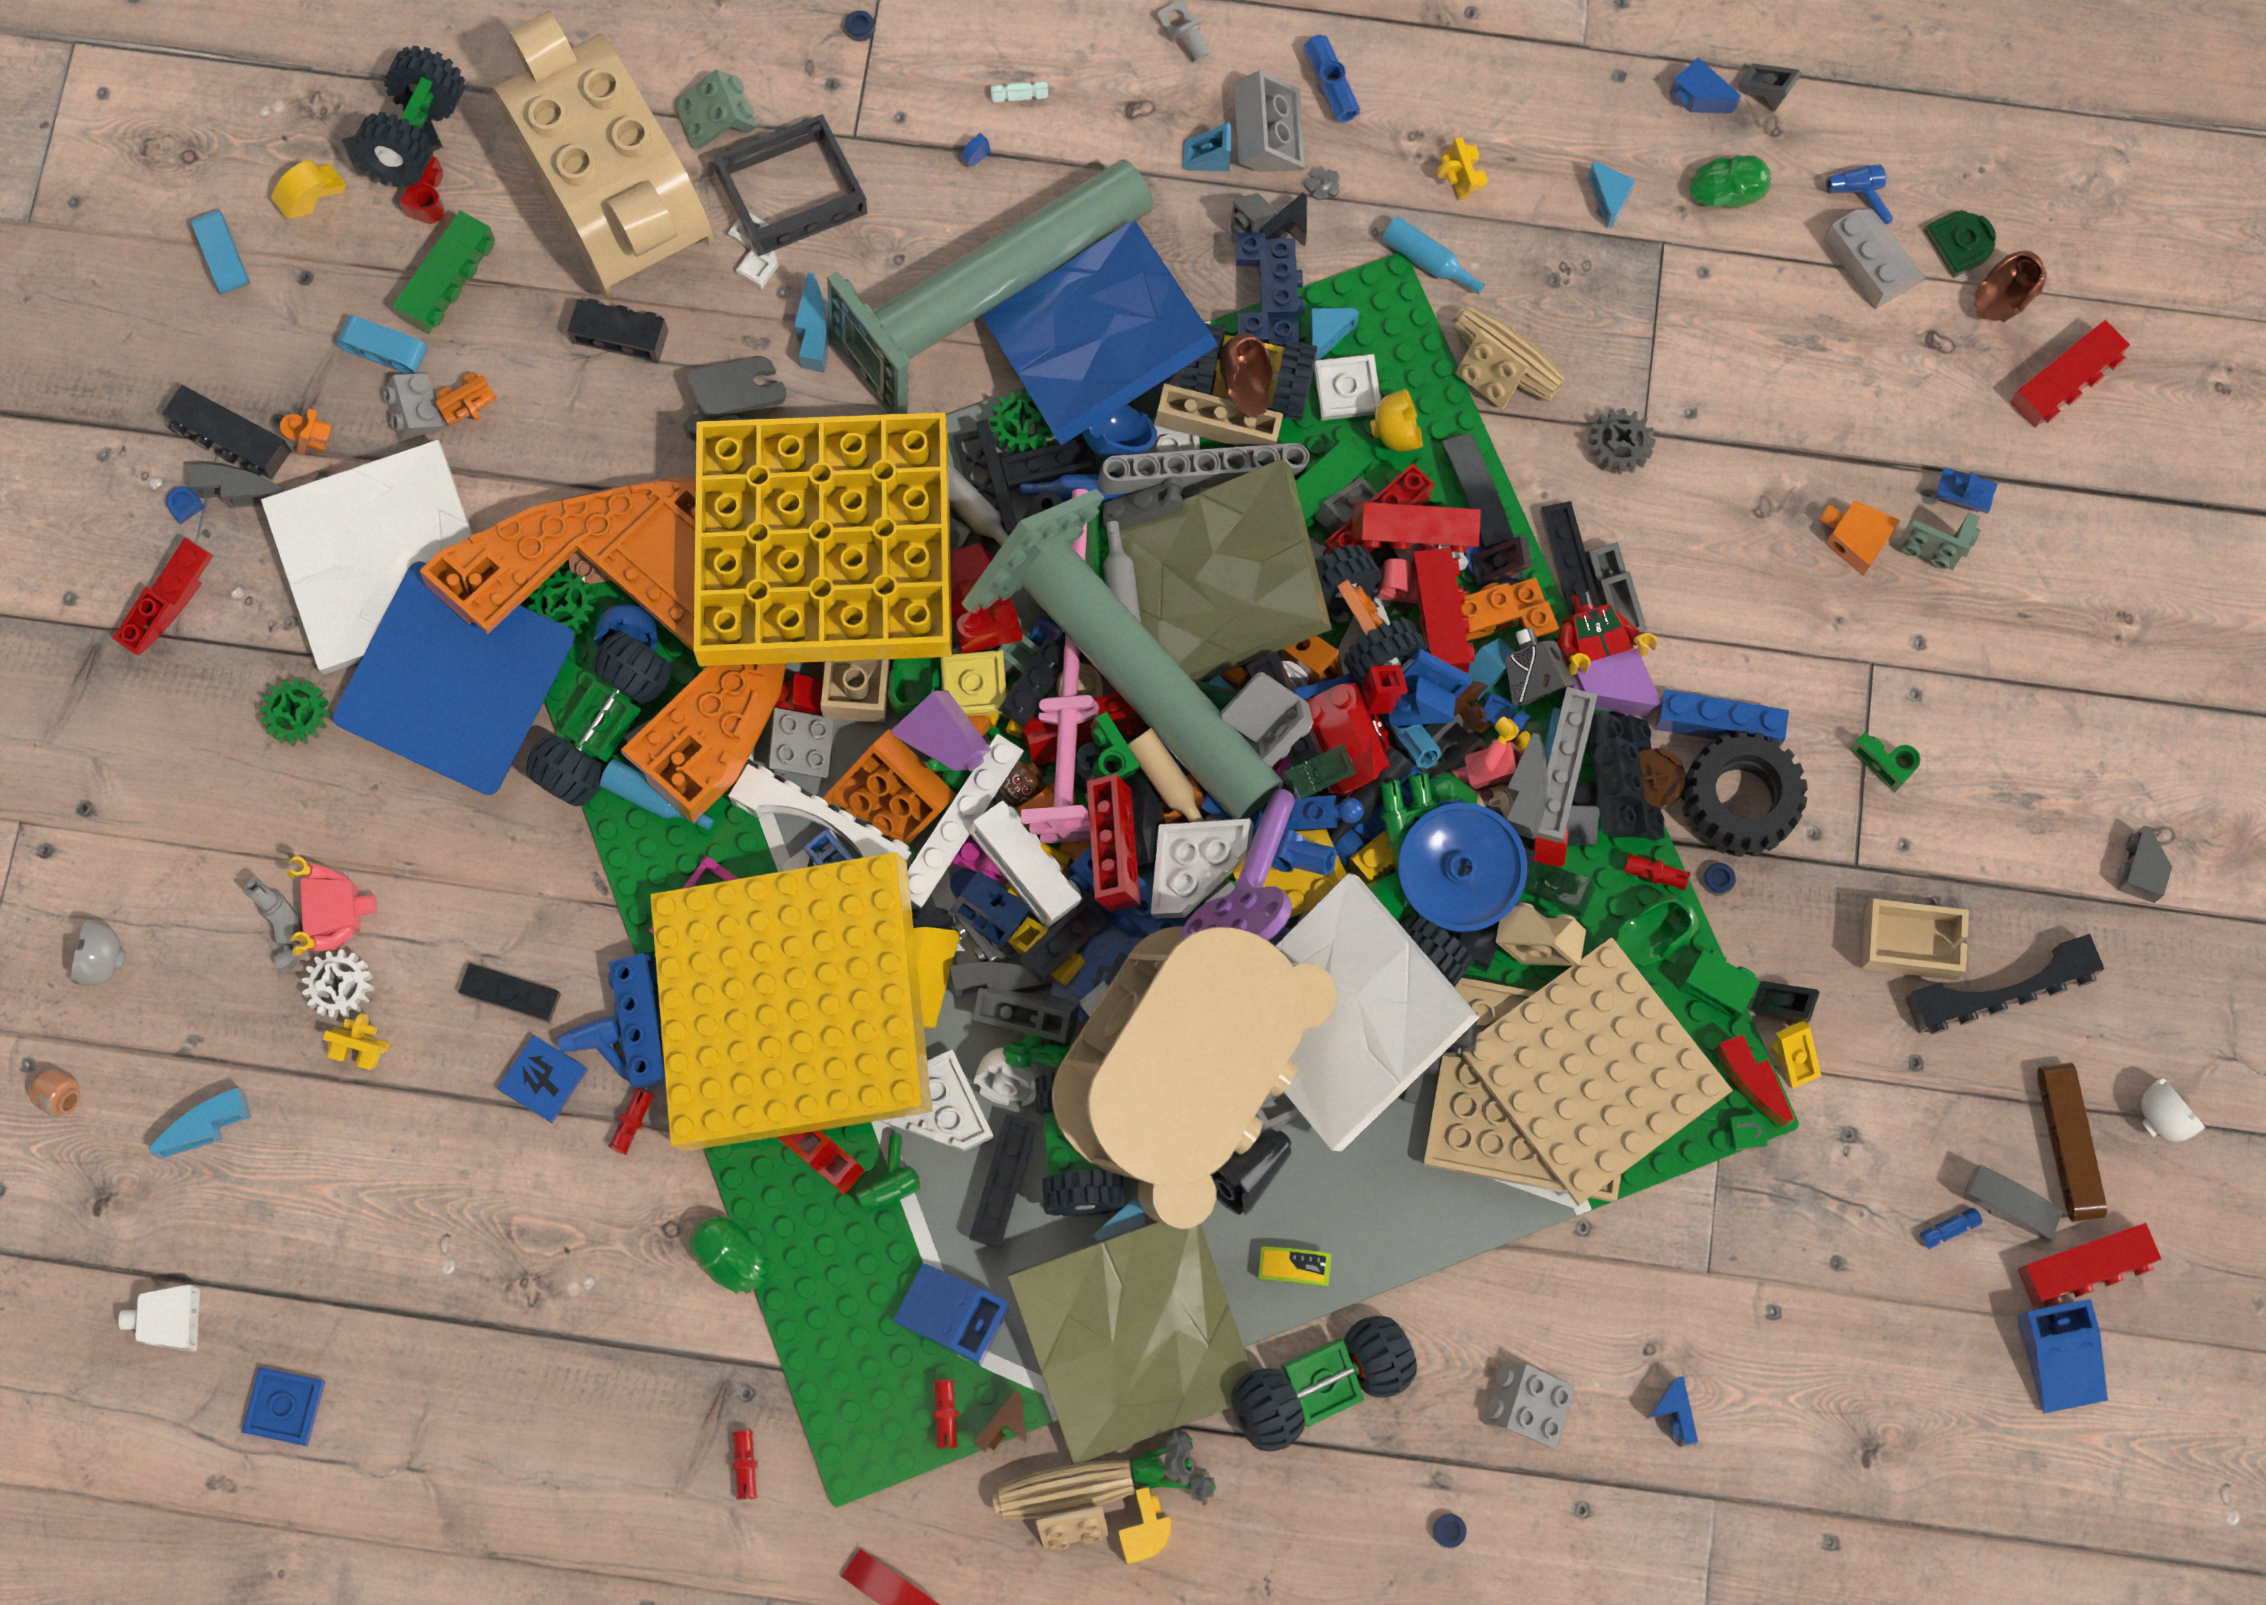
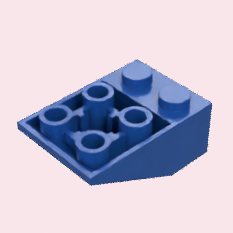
M923 1263L893 1322L981 1367L1011 1307L1009 1302Z
M2091 1299L2028 1311L2017 1316L2043 1414L2108 1401L2101 1334Z

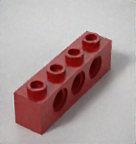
M1117 774L1087 781L1095 899L1110 912L1140 905L1131 788Z

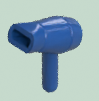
M1881 164L1860 166L1829 176L1826 179L1829 194L1844 192L1862 193L1884 224L1892 222V214L1876 193V190L1885 187L1887 180L1885 169Z
M614 1016L594 1019L557 1037L561 1052L596 1048L623 1079H626L624 1068L627 1063L611 1046V1044L619 1041L621 1033L620 1024Z

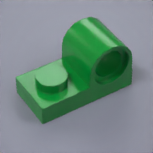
M1105 712L1096 717L1090 725L1092 729L1091 735L1095 743L1099 747L1103 746L1105 751L1093 765L1094 778L1117 774L1124 780L1134 774L1140 767V764L1108 713ZM1104 761L1113 762L1117 767V772H1108L1104 767Z
M1866 732L1850 748L1894 793L1917 770L1921 761L1919 752L1910 745H1900L1888 754L1884 750L1882 742ZM1896 758L1904 759L1908 763L1909 768L1905 769L1898 766Z

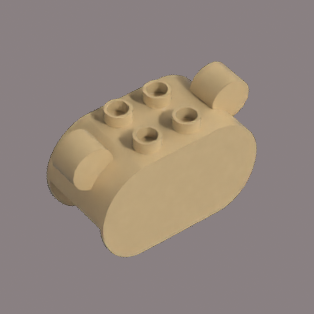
M550 11L509 30L508 34L526 71L492 87L493 95L525 162L601 293L606 298L612 295L611 285L699 240H702L707 246L713 244L714 236L711 226L686 171L606 37L600 33L571 48L560 25Z
M1184 926L1169 927L1155 931L1142 939L1127 957L1062 1061L1052 1088V1104L1056 1121L1062 1134L1074 1150L1087 1161L1101 1169L1138 1179V1200L1143 1211L1152 1220L1179 1229L1193 1228L1204 1222L1211 1214L1216 1201V1186L1210 1174L1225 1164L1233 1151L1243 1154L1254 1144L1263 1126L1262 1120L1255 1116L1268 1094L1273 1097L1281 1095L1290 1085L1296 1074L1297 1064L1290 1060L1300 1043L1303 1029H1312L1322 1025L1332 1015L1337 1002V990L1333 978L1325 969L1315 964L1290 963L1281 951L1267 940L1253 933L1235 928L1219 927L1204 929L1181 940Z

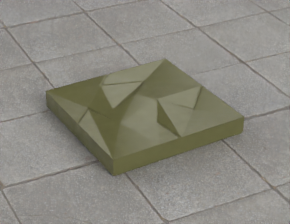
M1283 458L1182 500V509L1177 512L1120 530L1122 548L1134 564L1142 625L1195 683L1332 629L1292 467Z
M1152 1221L1007 1274L1074 1465L1233 1407L1231 1403L1232 1389L1240 1378L1252 1371L1201 1224L1193 1228L1179 1229Z

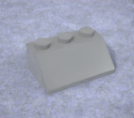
M1261 70L1235 82L1234 101L1239 163L1258 172L1304 169L1300 89Z
M1874 209L1854 210L1831 224L1824 238L1825 243L1875 310L1925 280L1923 274Z

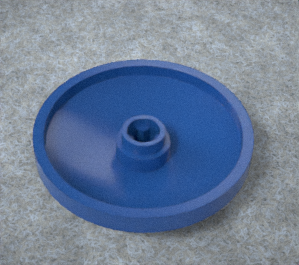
M1452 803L1433 809L1410 828L1400 847L1397 873L1400 888L1406 901L1419 916L1426 918L1428 922L1435 923L1438 928L1447 931L1471 932L1486 928L1500 921L1517 904L1526 883L1527 858L1519 835L1512 825L1500 814L1477 804Z

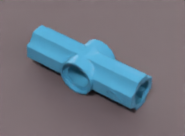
M1389 713L1379 714L1383 723L1394 736L1396 745L1406 751L1418 768L1424 767L1428 769L1436 764V761L1441 756V750L1421 724L1391 726Z

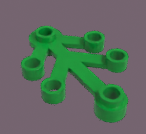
M1024 1033L1022 1042L1013 1041L1011 1045L1003 1048L1005 1063L1014 1067L1026 1068L1031 1065V1061L1059 1069L1062 1061L1071 1049V1047L1063 1048L1070 1045L1071 1037L1065 1043L1051 1040L1043 1048H1034L1042 1046L1043 1037Z

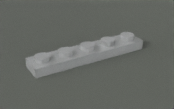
M1570 687L1566 688L1547 765V800L1537 837L1560 843L1563 841L1598 694Z

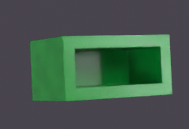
M1704 949L1698 956L1681 989L1738 1020L1744 1013L1761 981L1754 978L1755 974L1751 970L1742 966L1737 968L1726 962L1727 958L1714 950L1708 952Z

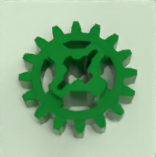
M1022 389L1020 396H1016L1013 390L1010 391V399L1008 400L1001 396L999 398L1001 407L993 406L992 408L994 415L990 417V426L994 427L991 429L992 436L999 437L998 445L1000 447L1008 444L1009 453H1012L1015 448H1018L1020 453L1025 452V449L1028 448L1031 451L1036 450V445L1038 444L1045 448L1047 446L1045 437H1054L1053 432L1031 396H1027L1025 389ZM1025 414L1026 422L1024 424V430H1021L1020 423L1022 420V415Z
M556 570L554 578H547L545 583L537 588V593L529 595L535 604L529 605L528 609L571 630L575 629L578 633H582L580 625L582 623L591 624L587 617L588 614L597 613L596 609L591 606V604L597 602V598L594 594H590L594 589L590 583L585 584L586 580L581 574L575 578L571 570H568L565 576L559 570ZM582 596V606L580 609L578 607V600ZM546 599L548 607L544 612V601ZM560 601L568 602L565 607L562 605L558 606Z
M295 677L293 684L289 685L283 679L282 688L278 689L272 685L270 688L274 694L272 696H263V699L268 704L267 706L259 707V711L266 715L260 721L264 727H268L266 732L271 737L276 735V740L282 744L287 739L291 746H295L297 739H301L304 744H308L307 736L312 735L318 738L319 735L316 729L318 727L326 729L327 725L322 721V718L330 717L329 711L324 708L329 705V702L325 697H322V690L319 687L314 688L311 681L307 680L302 685L299 678ZM296 694H303V695H306V696H308V697H310V698H309V699H308L307 697L300 698V697H297ZM293 703H294L295 706L297 707V709H296V714H295L296 720H295V719L293 718V716H292V715H294V711H293V710H294V706H293ZM280 725H282L283 727L289 725L293 727V730L284 729L280 727Z

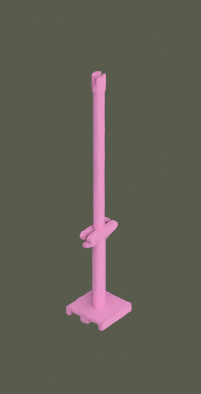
M1074 490L1072 492V499L1087 493L1088 490ZM1087 523L1082 528L1084 530L1082 536L1072 544L1074 550L1084 561ZM1066 634L1062 697L1042 699L1039 703L1040 709L1044 712L1039 713V720L1058 725L1054 805L1049 808L1021 810V823H1030L1029 831L1032 834L1040 835V842L1042 844L1091 840L1089 812L1083 805L1073 806L1077 724L1098 717L1099 705L1090 695L1077 696L1080 649Z

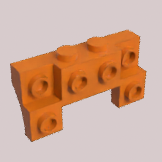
M1536 578L1514 585H1509V583L1502 585L1491 583L1484 586L1480 592L1474 594L1464 592L1465 605H1461L1462 615H1468L1470 633L1466 634L1467 642L1516 627L1519 622L1523 630L1533 628L1536 637L1552 632L1555 634L1559 631L1548 601L1545 602ZM1419 615L1418 622H1419L1420 627H1421V630H1422V632H1423L1422 623H1421V617H1420V615Z

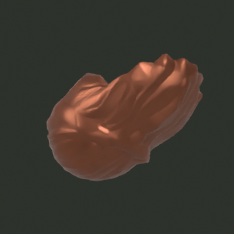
M2017 251L2007 255L2001 262L1995 265L1986 279L1978 285L1975 292L1976 301L1974 306L1978 308L1976 313L1982 319L1999 320L2003 323L2020 314L2035 297L2042 293L2044 284L2047 281V271L2040 257L2031 251Z
M1245 333L1229 339L1222 347L1220 352V373L1224 378L1229 400L1241 413H1245L1248 418H1257L1259 415L1266 413V408L1270 406L1268 402V386L1274 374V367L1267 346L1256 336Z

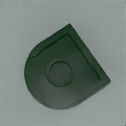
M1966 210L1950 213L1927 224L1924 228L1925 233L1953 278L1984 264L1990 258L1995 248L1996 232L1991 222L1982 215L1978 216Z

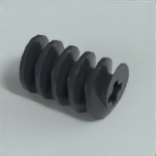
M1095 742L1083 745L1075 757L1074 785L1085 794H1088L1087 781L1095 779L1091 767L1093 768L1095 761L1105 751L1103 746L1099 747ZM1104 761L1105 769L1113 773L1115 764L1111 761Z

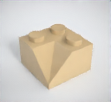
M889 659L826 661L821 698L823 718L885 723L888 700Z
M1519 902L1499 921L1496 943L1521 964L1580 966L1586 929L1572 916L1557 915V918H1546L1540 915L1534 909V906Z

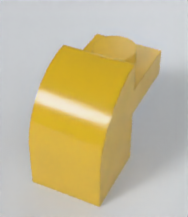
M306 160L289 169L281 177L271 198L286 218L290 219L312 214L320 197L341 194L344 192L347 184L331 164L315 166L311 160Z
M1027 917L1008 942L1022 956L1050 930ZM1075 953L1051 974V979L1053 978L1066 987L1086 962L1080 955Z
M1148 1487L1135 1490L1143 1524L1118 1531L1127 1565L1155 1557L1163 1550L1170 1537V1516L1157 1520L1156 1514L1161 1513L1157 1493L1150 1494Z

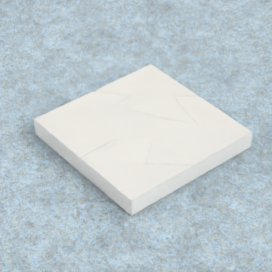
M439 440L261 499L318 670L323 675L360 663L404 576L413 563L419 561L428 563L442 549L453 546L473 535L445 452Z
M1348 873L1275 946L1290 963L1315 964L1325 969L1333 978L1337 990V1002L1332 1015L1320 1026L1312 1029H1303L1300 1043L1290 1060L1297 1064V1071L1292 1082L1284 1091L1333 1151L1341 1152L1480 1018L1356 875Z

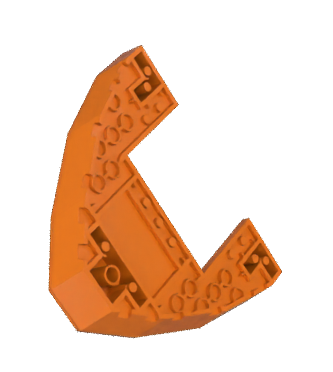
M696 476L663 477L532 506L497 523L493 527L469 536V538L453 546L442 549L419 570L425 586L468 624L474 622L488 634L576 551H579L694 652ZM787 663L707 666L621 749L622 754L645 774L647 783L689 821L694 823L738 780L781 696Z

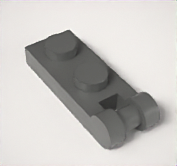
M1171 476L1166 478L1162 484L1104 502L1103 527L1107 531L1106 523L1117 521L1119 523V530L1181 510L1182 496L1179 494L1183 489L1182 479Z

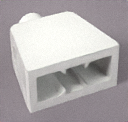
M184 1285L139 1294L137 1310L120 1311L119 1328L121 1330H136L135 1339L142 1344L192 1352L197 1351L200 1289L193 1285Z

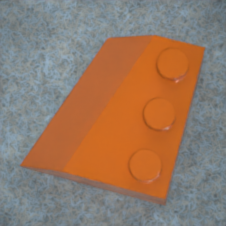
M888 729L822 799L829 805L832 803L846 809V812L855 818L860 817L871 823L872 826L880 830L886 837L897 839L908 846L957 794L933 771L929 770L927 765Z

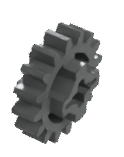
M1622 408L1620 415H1616L1615 411L1611 409L1608 413V419L1600 415L1597 421L1598 424L1592 425L1590 431L1592 435L1588 439V443L1593 445L1590 455L1598 454L1596 464L1607 463L1606 471L1608 472L1612 467H1616L1620 475L1624 468H1627L1630 473H1634L1636 464L1643 468L1646 463L1645 458L1650 459L1653 450L1651 448L1654 447L1656 439L1650 437L1654 429L1653 427L1645 428L1648 420L1646 417L1640 421L1636 419L1637 411H1634L1629 416L1625 408ZM1602 434L1605 435L1604 439L1608 442L1605 447L1602 441ZM1638 436L1641 439V449L1639 448L1640 444L1636 441Z

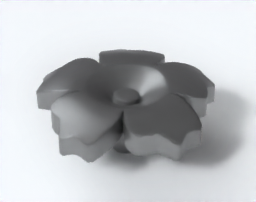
M1322 166L1315 167L1311 173V178L1305 179L1304 186L1310 193L1314 192L1313 198L1319 201L1327 199L1328 195L1336 197L1340 192L1339 184L1336 183L1340 175H1338L1337 171L1327 170L1325 174Z

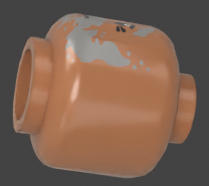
M51 1069L44 1071L36 1076L31 1083L30 1101L35 1107L48 1115L58 1117L70 1113L76 1108L80 1100L78 1083L59 1070Z

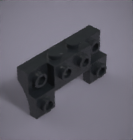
M1600 711L1593 714L1589 729V741L1603 834L1613 838L1637 837L1653 841L1665 838L1663 827L1665 820L1661 809L1646 803L1639 751L1652 749L1650 741L1652 733L1648 721L1630 714L1618 718Z

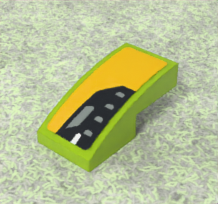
M1262 1246L1258 1279L1305 1286L1328 1287L1332 1254Z

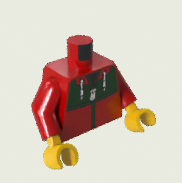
M1584 592L1572 597L1577 614L1562 620L1557 641L1564 659L1569 665L1568 673L1570 675H1576L1578 667L1586 674L1591 661L1634 649L1633 645H1638L1637 653L1640 656L1647 655V646L1654 651L1657 647V637L1654 634L1641 632L1615 610L1611 604L1595 608L1590 592Z

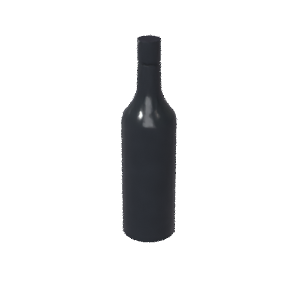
M1391 745L1385 750L1391 767L1381 771L1377 779L1351 791L1347 798H1355L1361 802L1364 809L1363 816L1355 823H1346L1340 818L1337 823L1338 827L1333 828L1329 834L1334 847L1351 828L1369 821L1383 804L1379 783L1383 781L1387 783V780L1399 779L1401 782L1414 766L1410 760Z

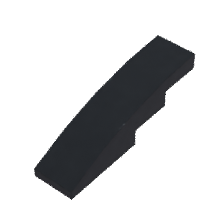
M1471 432L1443 440L1442 450L1453 470V479L1464 499V508L1481 510L1479 538L1485 550L1513 539L1514 535L1504 507Z

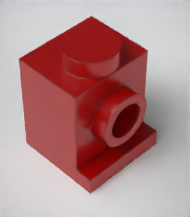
M1401 665L1370 666L1361 687L1364 701L1370 714L1392 713L1397 701L1401 699V695L1407 694L1408 689Z

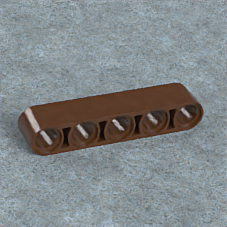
M2072 1062L2041 1066L2037 1070L2038 1086L2068 1218L2071 1222L2105 1218L2107 1215V1204L2076 1067Z

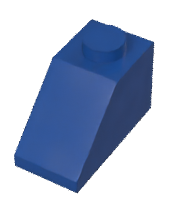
M1699 57L1674 79L1669 93L1676 104L1685 107L1690 113H1733L1741 98V95Z

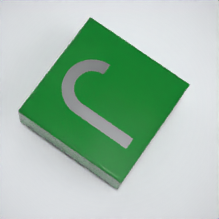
M1763 1114L1729 1118L1734 1151L1768 1146Z

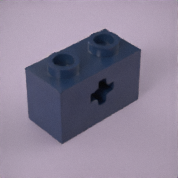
M978 871L961 893L950 912L1002 948L1030 908L1019 897L1012 895L998 885L994 879Z

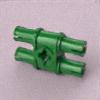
M1428 772L1415 773V776L1414 774L1407 776L1413 803L1408 807H1403L1399 779L1387 780V783L1384 781L1379 783L1384 805L1381 819H1384L1388 840L1386 847L1392 850L1396 877H1398L1397 861L1400 847L1410 830L1405 828L1413 823L1415 824L1414 820H1419L1425 814L1438 807V803L1431 797Z

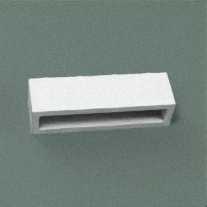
M1002 800L972 822L969 833L1045 928L1050 929L1080 904L1082 898L1077 885L1072 880H1067L1060 872L1061 867L1057 860L1051 855L1047 856L1041 848L1039 838L1036 834L1026 830L1021 823L1020 815L1013 807H1008Z

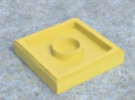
M1003 650L953 654L952 657H941L943 691L948 690L967 717L1003 714L998 710L1007 697Z

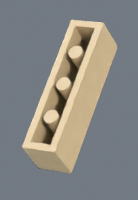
M1164 383L1154 425L1238 447L1273 445L1277 442L1283 414L1266 409L1267 412L1259 415L1257 418H1248L1245 413H1241L1228 399Z

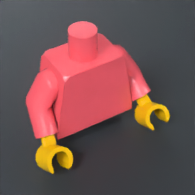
M1502 717L1495 724V729L1500 733L1499 738L1493 739L1489 748L1466 755V767L1452 770V773L1463 783L1471 785V787L1478 791L1497 784L1510 783L1531 738L1530 733L1524 731L1516 738L1515 744L1507 742L1518 734V727L1511 719Z
M299 856L288 860L289 863L297 864L299 871L289 870L286 872L287 876L297 878L303 874L305 879H300L303 932L295 933L289 940L292 942L299 941L303 947H295L292 950L294 955H302L307 949L312 952L334 951L352 938L353 933L361 931L360 915L377 913L376 896H359L358 887L350 881L348 876L329 867L312 863L307 864Z

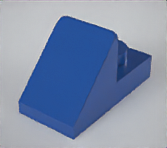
M1419 676L1416 693L1402 694L1393 712L1389 713L1391 726L1454 722L1455 695Z
M1684 1376L1677 1377L1670 1382L1647 1418L1673 1415L1674 1420L1670 1421L1671 1434L1674 1441L1679 1440L1680 1447L1698 1443Z

